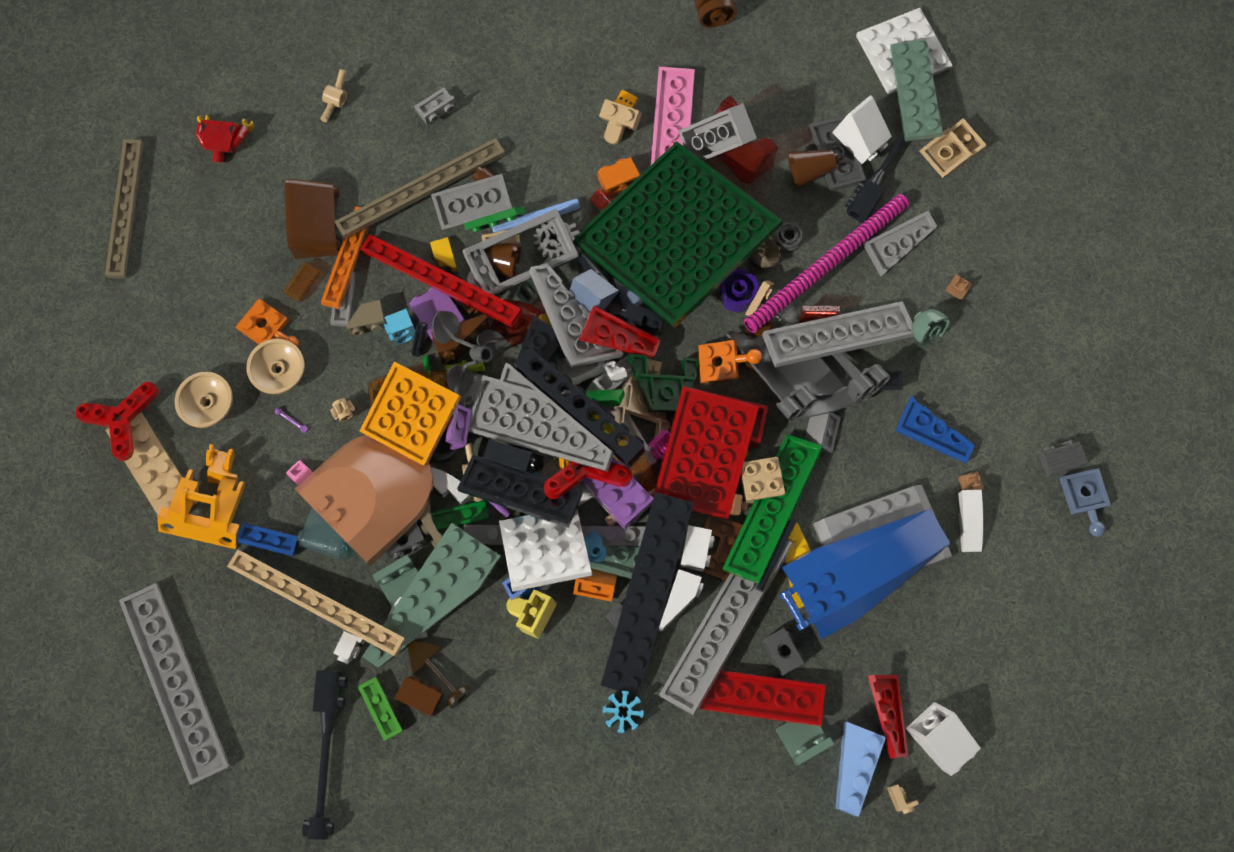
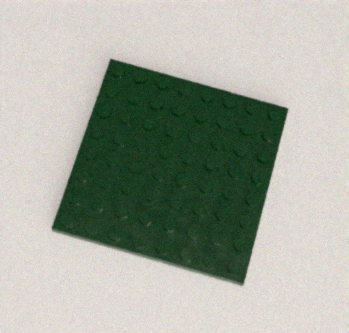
M676 141L580 231V234L574 237L575 240L573 242L671 326L676 328L774 234L783 223L781 219Z

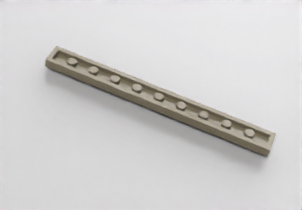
M495 138L334 222L345 239L476 171L479 166L484 167L505 156V151Z

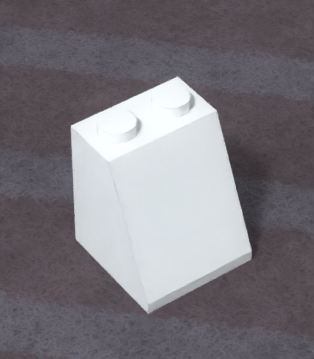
M871 95L853 109L832 132L861 164L867 159L869 161L873 160L878 155V150L882 152L889 145L887 141L892 137Z
M935 702L905 728L941 770L951 776L957 773L981 749L957 715Z

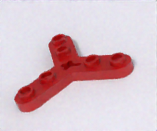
M144 382L117 407L83 403L78 406L75 415L83 423L109 427L113 456L119 461H127L134 453L131 421L156 399L159 389L152 382Z
M571 462L545 482L544 492L548 498L558 499L586 477L618 487H626L632 481V472L628 467L611 462L608 472L589 466L588 468H581V464Z

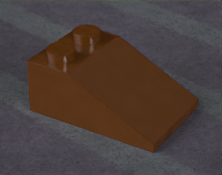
M486 314L460 322L459 330L454 336L475 345L478 334L482 330L490 329ZM431 332L442 364L455 363L457 359L461 358L470 349V347L452 339L448 343L442 344L435 339L433 332Z

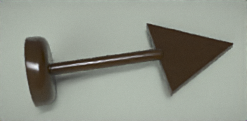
M415 640L407 645L413 675L427 664L452 692L447 700V704L451 709L457 707L470 695L472 689L468 685H462L456 690L430 661L442 648L441 646L420 640Z

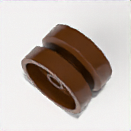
M694 0L699 22L703 27L723 26L737 16V7L733 0Z

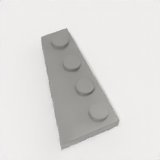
M926 211L865 242L863 245L878 273L882 276L932 232L937 225L929 211Z

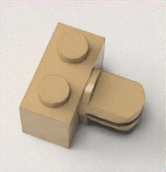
M605 99L599 115L601 119L608 121L604 133L605 140L615 145L621 141L625 128L636 131L642 113L639 110Z

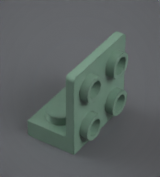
M405 555L372 576L380 585L392 607L399 597L404 595L418 574V571L410 557Z
M786 722L776 728L777 734L795 765H800L834 745L830 737L827 738L822 728L818 726Z

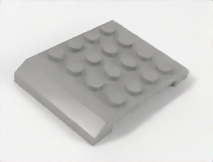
M916 485L815 522L813 526L821 546L927 509L932 510L922 485ZM947 546L925 566L951 558L952 554L949 547Z

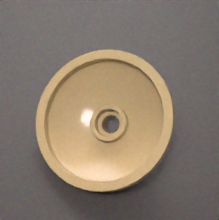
M270 339L260 343L251 352L247 361L249 380L258 390L267 394H282L294 388L301 380L305 368L301 351L293 343L284 339ZM282 368L281 372L276 373V369Z
M195 373L185 379L176 392V412L190 426L197 428L214 426L222 421L231 409L233 401L231 387L223 377L216 373ZM207 401H211L209 406L205 405Z

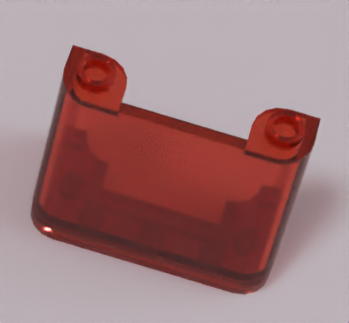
M729 95L720 103L714 115L737 106V102ZM761 138L756 142L750 141L717 156L742 183L750 184L774 166L778 146L770 138Z

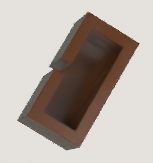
M414 675L411 678L406 676L395 699L433 717L444 696L440 693L441 689L432 684L429 687L423 685V680Z

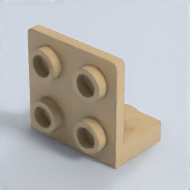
M778 457L744 462L740 478L745 503L751 505L754 503V500L785 494Z

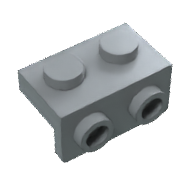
M442 88L414 107L426 125H429L430 123L437 122L444 114L451 113L457 105L455 98L450 96L445 88Z

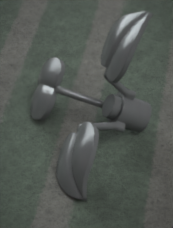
M438 311L432 322V332L435 339L442 344H446L452 339L471 348L469 354L473 361L463 364L462 367L460 365H453L446 374L447 388L463 396L470 387L473 378L472 371L467 369V367L473 364L478 365L479 361L489 362L493 360L508 341L498 332L485 329L477 336L478 345L465 342L454 336L459 330L457 316L450 311Z

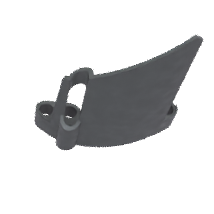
M730 330L726 335L730 340L736 341L737 349L741 354H747L751 349H757L762 353V360L758 364H751V366L781 400L780 403L777 402L776 406L789 421L827 414L855 403L862 404L868 401L890 379L888 373L879 363L869 369L865 368L861 373L842 353L833 354V357L845 369L846 375L844 378H838L821 358L775 367L763 337L746 335Z

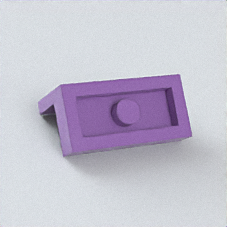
M459 404L448 423L446 442L450 443L449 449L452 450L464 447L467 443L471 409Z

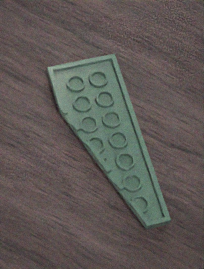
M451 523L383 624V627L406 639L400 651L443 619L454 608L462 604L468 597L476 593L501 558V555L454 523ZM370 644L362 657L380 668L394 656Z

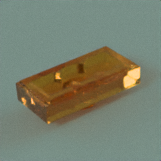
M303 262L283 290L284 294L300 303L321 272Z

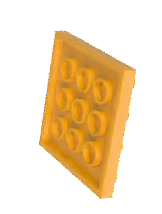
M394 362L360 432L419 464L427 466L462 396Z

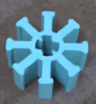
M622 691L623 699L620 704L614 694L608 697L609 701H612L616 706L615 709L603 706V714H615L613 718L606 721L609 728L615 721H620L618 733L625 732L623 730L624 721H627L631 725L632 730H635L638 724H635L630 717L638 716L643 718L644 714L643 710L640 712L632 711L631 709L636 704H640L641 701L638 697H635V700L629 705L626 704L627 696L629 695L628 691ZM620 707L628 709L627 717L623 718V715L622 717L618 716Z

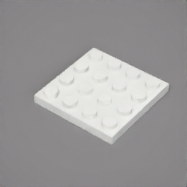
M921 8L856 34L887 94L897 90L890 44L927 39L932 74L936 75L952 67L948 56Z
M577 510L569 528L530 515L499 521L512 592L592 576Z

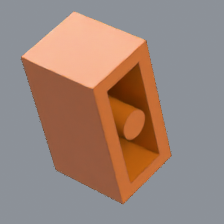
M631 157L620 159L616 164L606 165L598 171V180L607 197L626 189L640 176Z

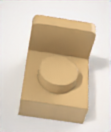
M899 784L887 787L896 811H903V814L914 811V806L919 805L918 800L905 802L907 796L904 789L899 787Z

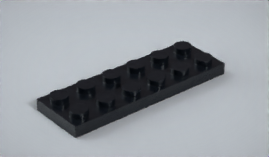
M472 455L457 487L458 492L568 528L583 495V490L573 487L560 498L550 499L544 492V484L548 480L547 478L476 455Z

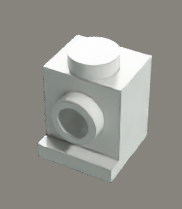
M344 631L334 651V654L339 656L337 660L349 664L353 658H357L361 649L359 644L364 645L365 641Z

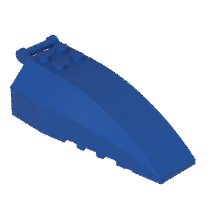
M927 509L814 548L781 566L793 586L779 595L782 600L786 601L798 623L796 624L798 629L802 630L814 623L819 637L823 639L866 614L938 555L950 542L932 510ZM797 592L810 616L809 618L804 619L792 594Z

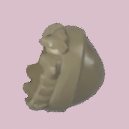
M770 236L750 258L754 264L762 268L774 266L780 261V247L773 242Z

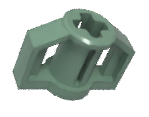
M532 278L520 283L516 296L528 310L534 304L541 301V298ZM522 289L531 297L530 301H527L522 295Z

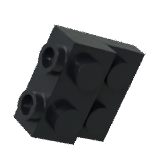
M628 303L627 308H623L620 315L621 320L641 330H645L648 334L661 335L664 319L653 310Z

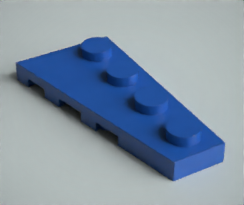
M911 396L895 431L966 464L975 445L956 430H952L946 425V422L938 419L928 408L920 405Z

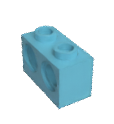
M407 309L385 317L387 322L384 324L385 330L390 340H394L396 345L414 339L416 331Z

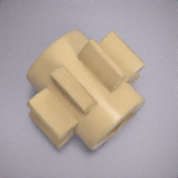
M341 398L332 403L333 408L330 409V412L335 420L339 419L340 422H344L353 417L352 412L355 411L351 400L346 401L345 398Z

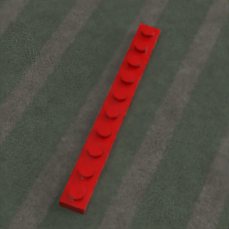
M372 235L368 236L360 248L362 253L510 327L514 326L522 314L521 308Z

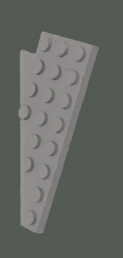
M505 363L500 380L483 375L471 410L468 432L608 472L614 452L514 367Z

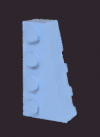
M849 722L843 723L835 808L859 817L886 737Z

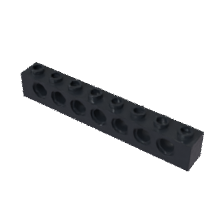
M529 347L514 362L515 369L613 451V455L630 468L645 453L644 441L636 435L634 437L630 434V430L625 424H619L615 421V416L607 410L605 412L601 409V405L596 399H590L586 396L587 393L582 387H576L567 374L564 373L562 375L553 362L550 361L548 363L539 350L536 349L534 351ZM538 366L543 367L538 372L533 371ZM552 378L556 379V382L553 384L547 383ZM564 391L571 392L568 396L561 395ZM578 403L585 404L583 408L575 407ZM593 415H598L599 419L596 421H591L590 417ZM609 427L614 429V431L609 434L604 432V430ZM621 440H627L629 442L626 446H620L618 444Z

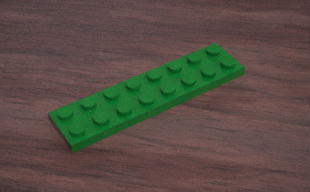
M786 434L776 455L779 459L785 494L754 501L724 564V571L760 584L789 519H791L823 450L821 445Z

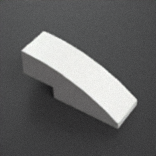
M431 467L433 487L443 497L451 493L461 505H465L473 497L458 492L457 487L460 481L455 477Z
M962 490L958 493L962 552H981L983 543L982 490Z

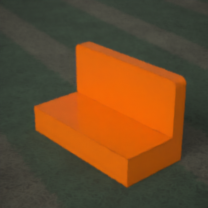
M591 568L592 576L575 580L573 594L612 602L617 575Z

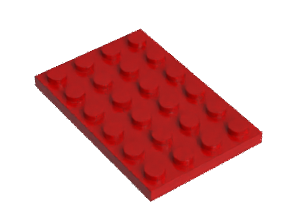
M683 386L653 499L655 492L694 503L692 511L728 520L759 406Z

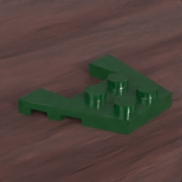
M630 354L628 360L648 411L676 413L682 387H693L697 375V367L699 366V358L684 357L681 360L683 376L648 374L647 355Z

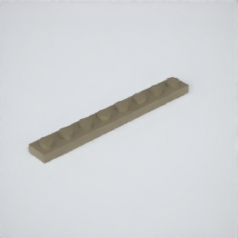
M123 139L105 270L107 278H126L144 146L142 140Z

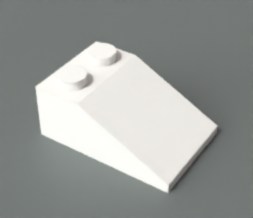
M678 570L659 626V632H663L694 601L695 597L699 598L703 583H700L702 577Z

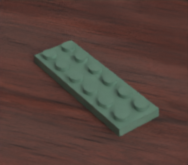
M927 39L890 44L905 141L942 137L943 132Z

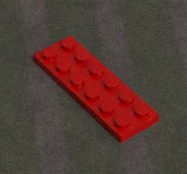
M720 671L701 704L700 710L821 727L825 685Z

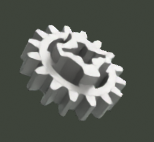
M548 221V225L541 224L542 229L537 228V234L534 235V240H536L534 245L538 247L537 252H543L544 258L550 255V260L554 256L559 257L561 254H566L551 221Z

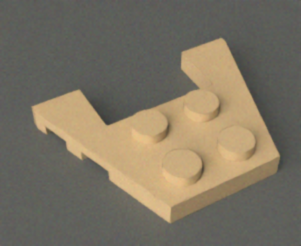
M629 376L622 387L625 396L620 406H612L610 410L615 416V421L619 424L623 423L624 415L628 413L656 423L655 437L663 429L669 431L670 422L667 421L666 413L649 412L636 378Z

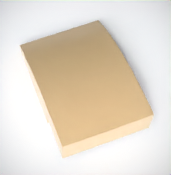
M963 118L953 127L947 128L943 132L942 137H936L919 152L943 179L986 150V144Z

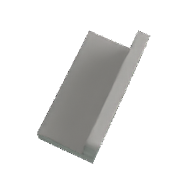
M832 412L810 417L804 440L821 445L822 451L825 453H832L840 417Z

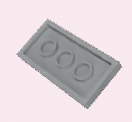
M502 174L431 194L442 230L512 208Z

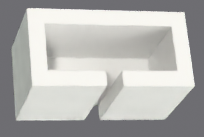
M688 525L680 567L701 572L704 571L705 567H709L711 556L707 555L708 548L713 547L714 536H711L712 530Z

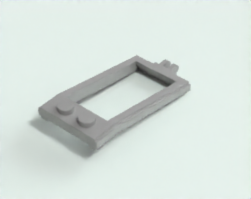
M554 209L463 249V255L479 288L495 295L532 277L528 270L499 283L486 256L485 249L550 220L566 253L544 263L549 264L551 268H555L578 257L572 241L575 240L574 236L580 234L579 230L571 232V229L577 227L576 224L568 225L567 222L563 223L558 210Z

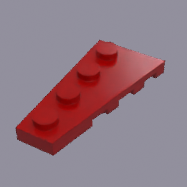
M596 306L591 308L579 337L580 341L632 354L647 355L648 358L655 356L661 341Z
M870 675L868 678L883 734L886 737L885 741L890 758L909 757L898 675Z

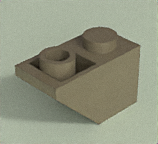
M380 300L364 303L359 306L346 325L350 335L359 336L364 334L365 331L371 330L376 332L383 329L386 320Z

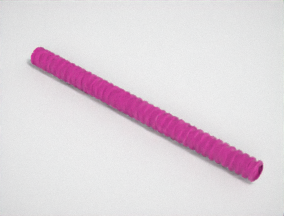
M902 194L896 195L888 204H885L884 207L845 237L844 240L836 244L832 250L825 253L824 256L820 257L807 270H804L795 280H792L791 283L780 290L778 294H775L757 311H754L753 315L751 314L748 318L744 319L746 328L750 332L756 333L766 322H769L770 319L778 315L787 305H790L804 291L812 287L816 281H819L820 278L840 264L841 261L857 250L865 241H868L877 231H880L881 228L885 227L897 215L908 208V199Z

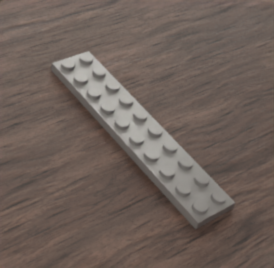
M787 541L763 592L755 589L757 583L731 573L729 574L659 694L661 698L693 716L696 715L793 546L791 541Z
M155 583L120 599V605L189 784L194 785L230 768L159 584Z

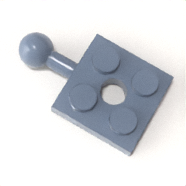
M1099 468L1059 478L1071 515L1088 512L1091 521L1089 526L1090 533L1095 537L1102 536L1105 533V525L1099 522L1095 510L1109 507L1111 504ZM1081 487H1086L1089 490L1090 494L1088 497L1081 494Z

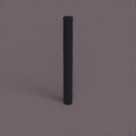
M789 519L760 584H757L755 588L757 591L763 592L796 524L794 520Z

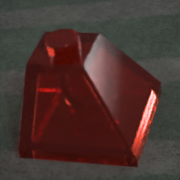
M504 299L521 308L522 314L513 327L494 319L490 330L498 332L509 343L521 349L533 316L535 315L539 318L544 313L529 303Z

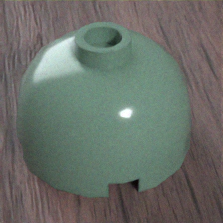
M928 309L917 313L912 325L913 337L923 347L931 346L935 343L931 341L938 335L942 337L950 325L949 318L935 309Z

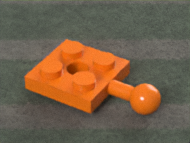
M261 299L255 302L235 327L257 344L277 338L287 340L297 346V348L299 346V341L296 337H287L281 332L290 320ZM261 320H266V326L259 328L258 323Z
M735 340L698 345L701 383L739 379L738 363L749 361L751 364H758L762 360V353L757 349H751L747 354L737 355V343ZM721 357L723 362L719 367H716L715 360Z

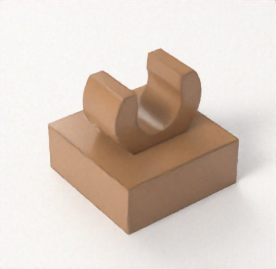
M956 274L945 291L962 300L972 283Z
M978 471L958 477L962 490H984Z
M735 494L729 517L740 515V512L743 513V511H748L749 503L742 502V495Z

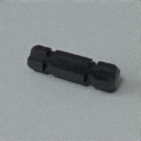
M418 321L416 324V332L411 349L413 356L420 357L422 354V346H424L426 336L425 330H427L428 326L426 322Z

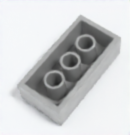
M743 103L678 131L684 147L701 160H706L757 139Z

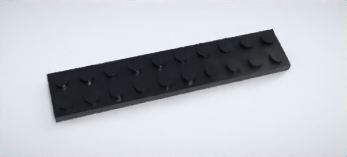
M655 492L601 686L621 692L628 691L630 695L640 696L694 503Z

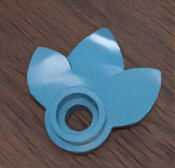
M591 531L588 538L583 536L589 563H600L605 560L607 550L603 545L602 536L595 531ZM595 551H600L599 554L594 555Z

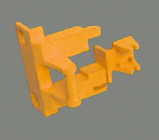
M209 445V450L206 452V465L209 466L207 477L208 482L219 484L217 495L210 496L198 493V482L193 481L194 470L189 469L186 477H181L169 508L161 507L158 513L159 532L236 549L239 524L231 522L243 494L245 482L240 481L237 487V475L230 473L235 458L233 449L223 452L216 450L214 445ZM194 500L211 504L210 519L189 514ZM164 524H170L174 528H167L164 526ZM222 537H227L231 539L232 542L224 541Z

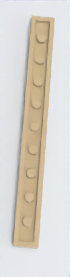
M240 550L236 551L227 566L394 657L398 655L406 641L404 637Z

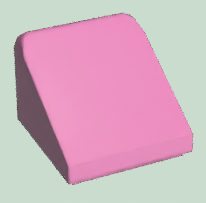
M301 460L286 472L297 485L313 473Z

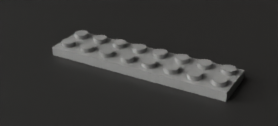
M902 301L767 330L763 332L762 336L774 366L779 367L913 337L914 333L912 330L913 323Z

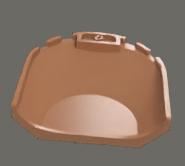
M363 435L351 440L337 450L301 482L295 490L371 566L424 513L428 506L427 500L430 491H433V475L430 462L427 466H423L377 440Z

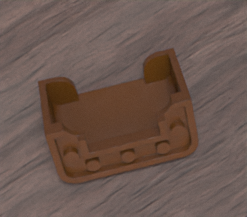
M299 179L285 180L287 244L295 259L338 255L342 240L336 234L334 202L337 201V198H340L339 188L334 183Z

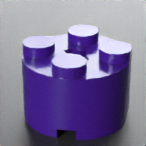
M736 269L721 283L719 290L721 303L729 311L743 312L748 310L758 292V281L753 274L751 275L746 270Z

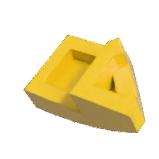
M448 237L430 242L438 265L450 267L454 272L457 271Z

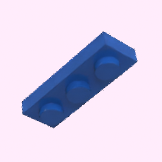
M242 523L236 542L294 557L300 538Z

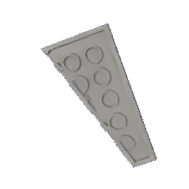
M549 264L530 268V275L570 369L622 357L623 352L620 350L580 341L579 337L589 315L587 309L575 300V295L571 290L568 291L564 287L562 280Z

